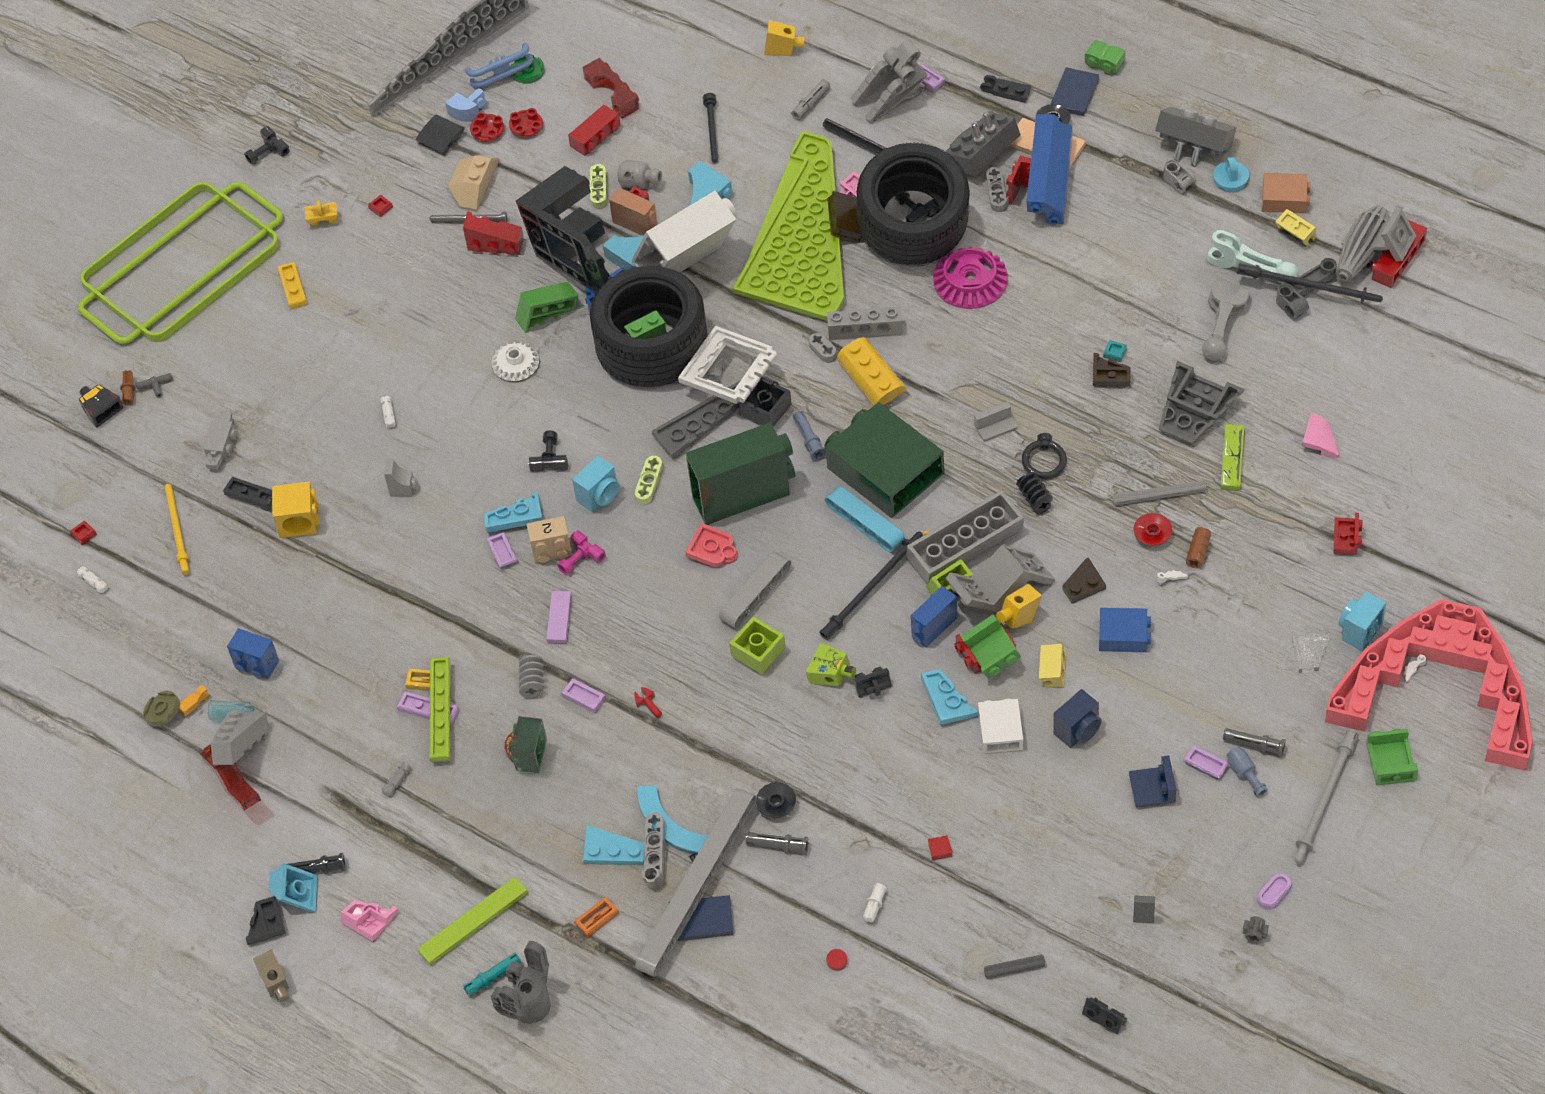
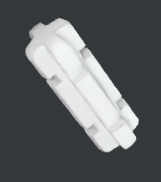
M382 396L380 400L386 427H395L396 423L391 399L389 396Z
M81 566L77 570L78 576L85 579L84 581L93 588H97L96 590L99 593H104L108 589L107 584L102 580L100 581V578L91 571H88L85 566Z

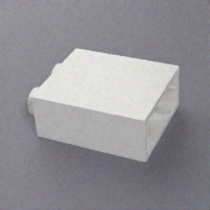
M713 191L648 230L631 260L635 267L660 266L682 272L721 247L736 221V210L733 204L727 198L721 199L717 192Z

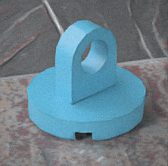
M1235 157L1226 158V162L1220 163L1215 168L1213 181L1218 188L1221 187L1224 191L1236 192L1242 190L1248 183L1249 171L1246 166L1236 162Z

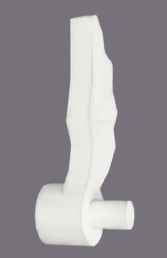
M1172 570L1166 573H1158L1156 580L1158 585H1162L1167 580L1187 579L1188 575L1181 571Z
M1420 654L1417 657V661L1409 662L1408 666H1405L1403 675L1407 683L1417 672V667L1426 664V657Z

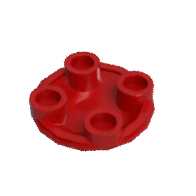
M535 108L510 114L509 128L517 136L531 137L542 129L543 119Z
M483 112L478 113L470 125L471 135L475 139L485 142L497 139L504 131V123L501 116L485 114Z

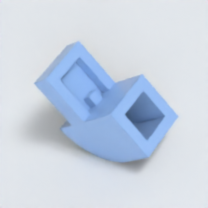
M478 88L468 98L456 93L446 102L448 115L463 122L474 120L479 113V109L486 103L484 91Z

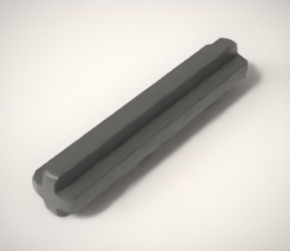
M1041 954L984 967V974L986 978H992L1044 967L1045 958Z

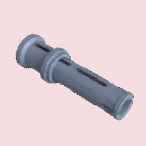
M795 412L793 419L804 437V446L809 449L811 459L817 461L824 458L826 450L821 446L820 438L814 434L804 412Z

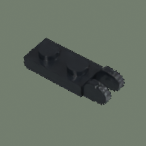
M986 75L983 79L985 83L980 85L981 91L1023 103L1027 101L1031 92V86L1000 78L997 79L993 75Z

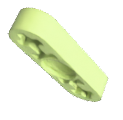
M595 164L590 168L591 205L597 209L603 208L607 204L606 169L601 164ZM596 184L603 185L601 188H594ZM597 195H600L599 201H597Z
M650 456L645 461L635 490L636 501L639 504H649L653 499L663 469L662 460L658 456ZM647 477L654 479L651 483L644 482V479ZM644 489H646L647 494L644 495V497H641L644 494Z

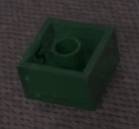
M519 716L517 724L513 725V741H510L508 751L511 753V762L514 763L516 771L539 773L547 743L543 721L540 718Z

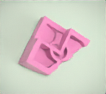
M1311 413L1302 447L1321 450V455L1338 458L1339 452L1329 422L1323 417Z

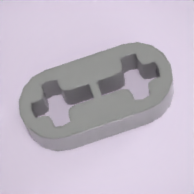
M814 333L809 337L811 350L822 361L830 363L836 359L835 346L823 334Z

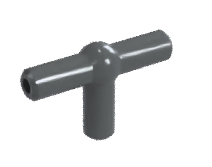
M171 373L158 377L153 376L150 379L137 382L136 387L139 390L152 386L155 396L161 397L162 391L159 384L170 381L173 378Z

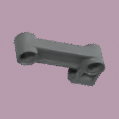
M1325 258L1319 265L1298 278L1321 283L1331 282L1336 277L1337 262L1332 258ZM1291 283L1281 284L1277 288L1276 304L1291 319H1294L1309 309V304L1303 296L1314 290V288Z

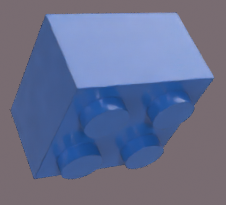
M239 628L227 645L234 667L238 671L252 673L258 678L264 677L269 679L279 662L271 639Z

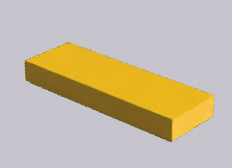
M295 262L277 266L289 308L294 309L307 305Z

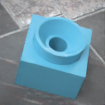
M598 455L572 479L576 502L592 513L600 506L604 507L610 504L619 490V482L616 479L614 466Z
M1365 592L1359 600L1353 598L1347 604L1339 619V626L1343 628L1342 641L1363 652L1383 625L1386 602L1368 592Z

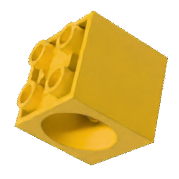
M310 481L272 486L273 519L279 537L286 538L317 534V526H320V518L317 515V511L320 510L319 500H316L315 488L312 489Z

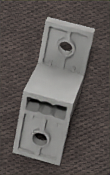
M1001 545L973 578L955 573H950L946 577L950 583V588L960 595V600L964 605L985 609L989 612L1001 611L1005 598L1022 588L1028 581L1033 580L1040 584L1048 585L1055 581V578L1034 553L1006 545Z

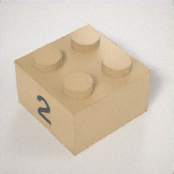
M564 516L527 523L535 564L572 556Z

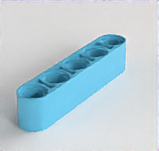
M838 486L825 497V502L830 509L886 551L893 552L902 544V540L906 539L900 529L845 488Z

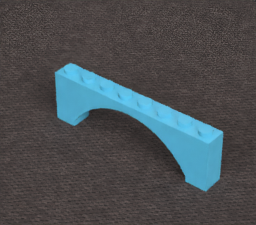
M699 161L688 171L689 183L693 185V195L689 206L713 191H716L721 199L730 197L732 193L731 181L703 162ZM614 235L603 245L604 257L625 270L635 268L631 260L644 236L618 237Z

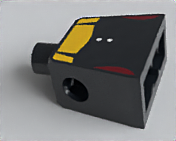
M96 385L92 389L84 386L80 390L81 397L79 402L95 428L124 408L120 397L102 385Z

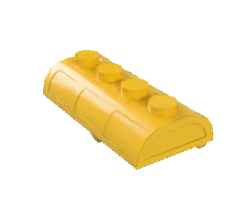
M861 337L852 341L838 353L837 361L840 363V366L872 406L877 402L885 405L908 390L867 338Z

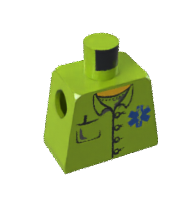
M820 643L805 672L810 684L839 686L844 677H855L856 667L850 666L845 652Z

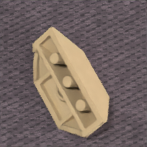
M482 154L459 160L448 188L460 209L477 212L498 165L499 157Z

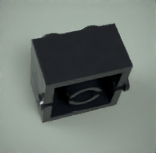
M764 377L760 378L745 402H739L740 415L760 425L771 422L773 427L792 405L790 390L780 386L777 381L774 380L772 382Z

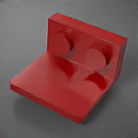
M1020 155L1018 161L1013 164L1012 174L1007 177L1006 185H1008L1006 197H1008V203L1011 205L1021 185L1028 187L1031 158Z

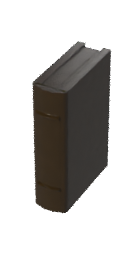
M832 191V195L827 198L831 235L860 243L864 238L860 233L857 223V197Z

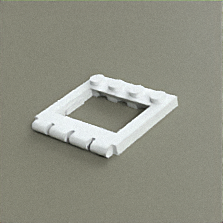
M715 326L682 371L678 380L682 384L737 404L739 401L744 403L760 378L769 368V365L776 358L777 352L773 350L772 346ZM727 343L759 354L734 390L709 379H703V376Z

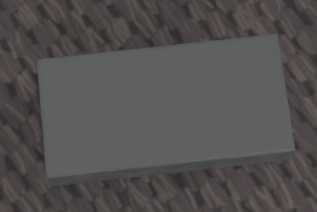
M1135 895L1133 922L1154 923L1155 897Z

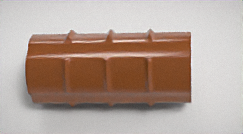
M1197 527L1195 529L1186 557V564L1189 567H1202L1211 538V531L1207 528Z

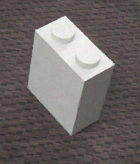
M1007 698L1000 701L987 700L979 702L978 714L983 754L1023 750V734L1018 699Z

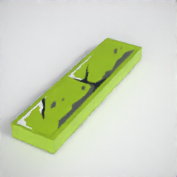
M1225 424L1221 489L1240 490L1244 425Z

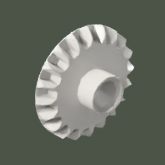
M514 341L513 344L507 343L506 346H500L499 350H495L491 363L493 371L498 377L508 381H519L526 379L536 371L539 365V356L535 348L531 347L529 343L524 344L522 341L516 343Z

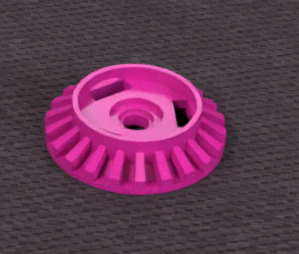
M968 247L965 249L959 248L956 252L951 251L947 257L943 256L941 258V262L936 264V269L933 272V284L938 296L946 303L963 309H976L992 304L1004 293L1008 282L1007 269L1004 262H1001L997 255L993 256L991 251H983V248ZM982 263H984V264H986L987 266H989V267L991 268V270L988 271V270L982 265ZM955 264H957V266H956V268L954 269L953 273H952V274L948 273V271H949ZM967 275L975 276V278L971 280L966 279L965 277Z

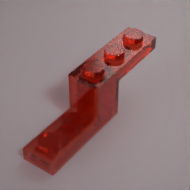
M211 745L206 746L199 753L202 759L216 773L224 790L244 811L261 801L259 794L245 781L236 762L233 765H213Z

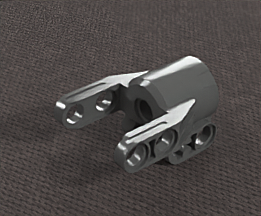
M529 941L524 949L528 967L512 961L506 970L508 981L515 985L514 989L509 986L496 987L491 995L493 1007L497 1012L505 1016H510L513 1013L516 1019L527 1024L543 1020L549 1014L551 1008L546 986L549 962L545 948L535 941Z

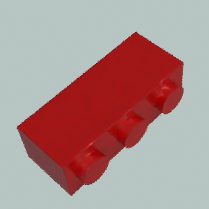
M603 104L568 134L570 147L586 156L602 141H605L610 134L618 130L621 126L619 114Z

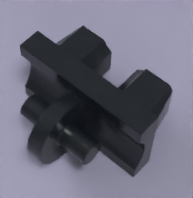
M877 667L870 674L859 673L855 675L854 682L858 697L871 693L880 696V690L892 687L888 668Z

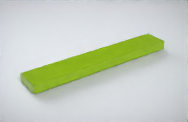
M450 657L430 658V762L450 761Z
M513 877L417 948L418 953L431 966L528 894L527 889L516 877Z

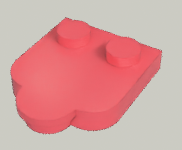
M701 523L685 552V556L712 567H720L724 563L734 562L738 557V552L733 546V538L730 534Z

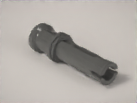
M1225 728L1223 740L1259 748L1263 753L1266 751L1276 753L1279 757H1282L1285 749L1286 739L1277 740L1269 738V735L1261 737Z
M747 832L746 845L783 849L786 853L794 851L801 852L802 855H806L808 851V837L797 838L792 837L790 834L783 837Z

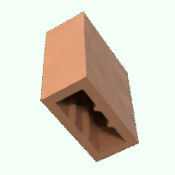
M1264 173L1262 212L1284 213L1288 209L1293 213H1306V206H1310V195H1307V192L1310 193L1311 182H1307L1308 174Z
M618 188L609 199L614 224L642 236L648 230L658 225L655 203L621 188Z

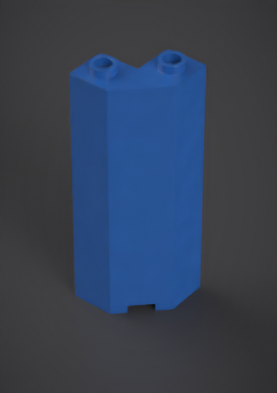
M1036 114L1026 201L1027 212L1045 213L1046 223L1054 225L1064 224L1073 138L1072 126L1068 123L1063 124L1059 121V117L1055 115Z

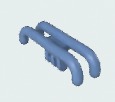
M523 43L522 50L507 57L502 55L501 60L495 58L496 62L493 63L491 60L489 65L478 70L466 68L465 72L470 77H478L490 71H493L495 74L481 81H476V79L472 78L470 79V84L475 88H482L526 69L533 62L532 54H527L529 45ZM526 55V61L510 68L509 63Z

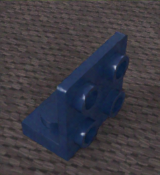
M1169 755L1161 756V764L1156 768L1129 771L1135 807L1176 803L1177 790Z

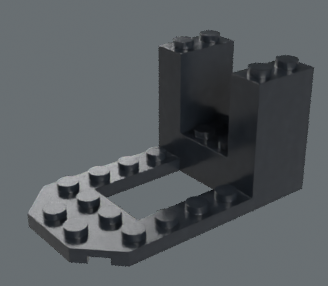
M564 166L517 199L516 204L535 255L597 293L610 277L604 265V258L592 245L594 241L605 234L604 223L601 218L595 217L589 211H585L580 207L561 220L559 216L561 213L591 193L590 182L587 177L578 174L574 169L571 170ZM577 255L579 263L572 261L571 258Z

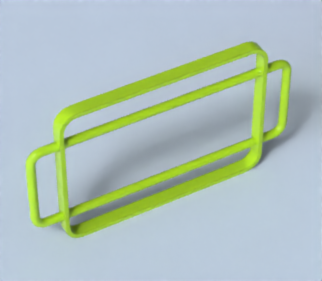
M208 182L195 183L82 271L80 279L83 288L89 294L79 302L78 311L83 317L119 344L130 343L140 334L153 342L164 341L278 250L279 241L273 229L282 222L283 213L242 182H232L221 191ZM234 189H241L275 214L276 218L268 225H265L226 195ZM203 191L214 195L97 288H93L87 283L90 276L194 195ZM220 200L260 230L143 324H139L101 294ZM265 235L273 239V242L165 329L160 332H150L147 330ZM96 298L135 330L129 335L121 337L87 311L85 306Z

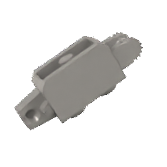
M230 410L223 411L219 420H214L209 424L202 445L207 458V469L218 470L220 464L226 462L228 455L232 453V443L237 438V430L234 428L235 422L232 419Z

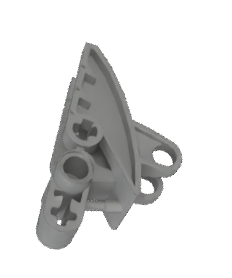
M905 40L897 49L891 47L883 54L885 60L879 61L872 68V71L869 72L865 80L851 96L850 99L854 104L860 103L874 92L881 96L865 116L869 122L876 121L897 106L902 100L916 97L925 89L922 81L928 74L917 63L921 52L911 40Z

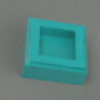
M1109 340L1103 353V358H1110L1121 362L1127 350V345Z

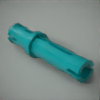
M513 953L489 970L478 973L476 978L463 985L466 994L470 997L480 989L489 987L490 983L506 974V970L512 961L522 964L519 956Z

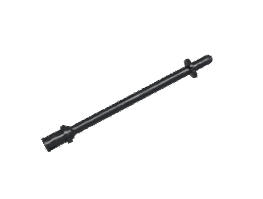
M1242 263L1238 265V275L1250 276L1255 280L1263 277L1361 299L1362 304H1364V300L1383 301L1381 295L1368 293L1367 287H1364L1363 291L1262 270L1260 265L1251 266Z
M916 532L910 540L903 539V547L839 615H832L829 622L819 632L824 639L829 640L838 629L844 626L843 620L906 555L907 545L923 537L922 532Z

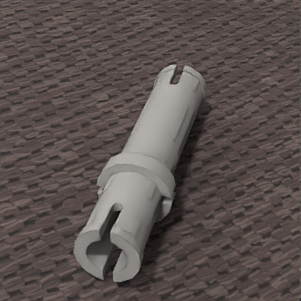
M822 79L805 98L799 101V105L791 112V115L799 120L806 111H810L812 105L830 88V83L826 79Z

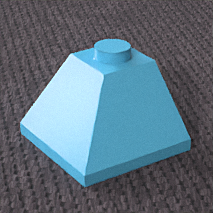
M284 863L270 872L269 891L279 901L312 913L316 911L317 875Z

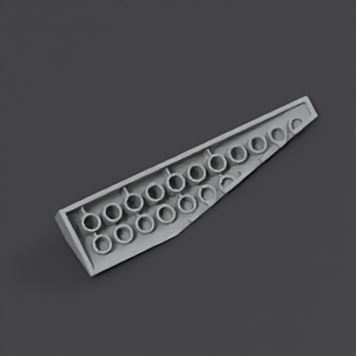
M477 0L468 6L368 103L370 115L372 117L376 116L529 8L528 0Z

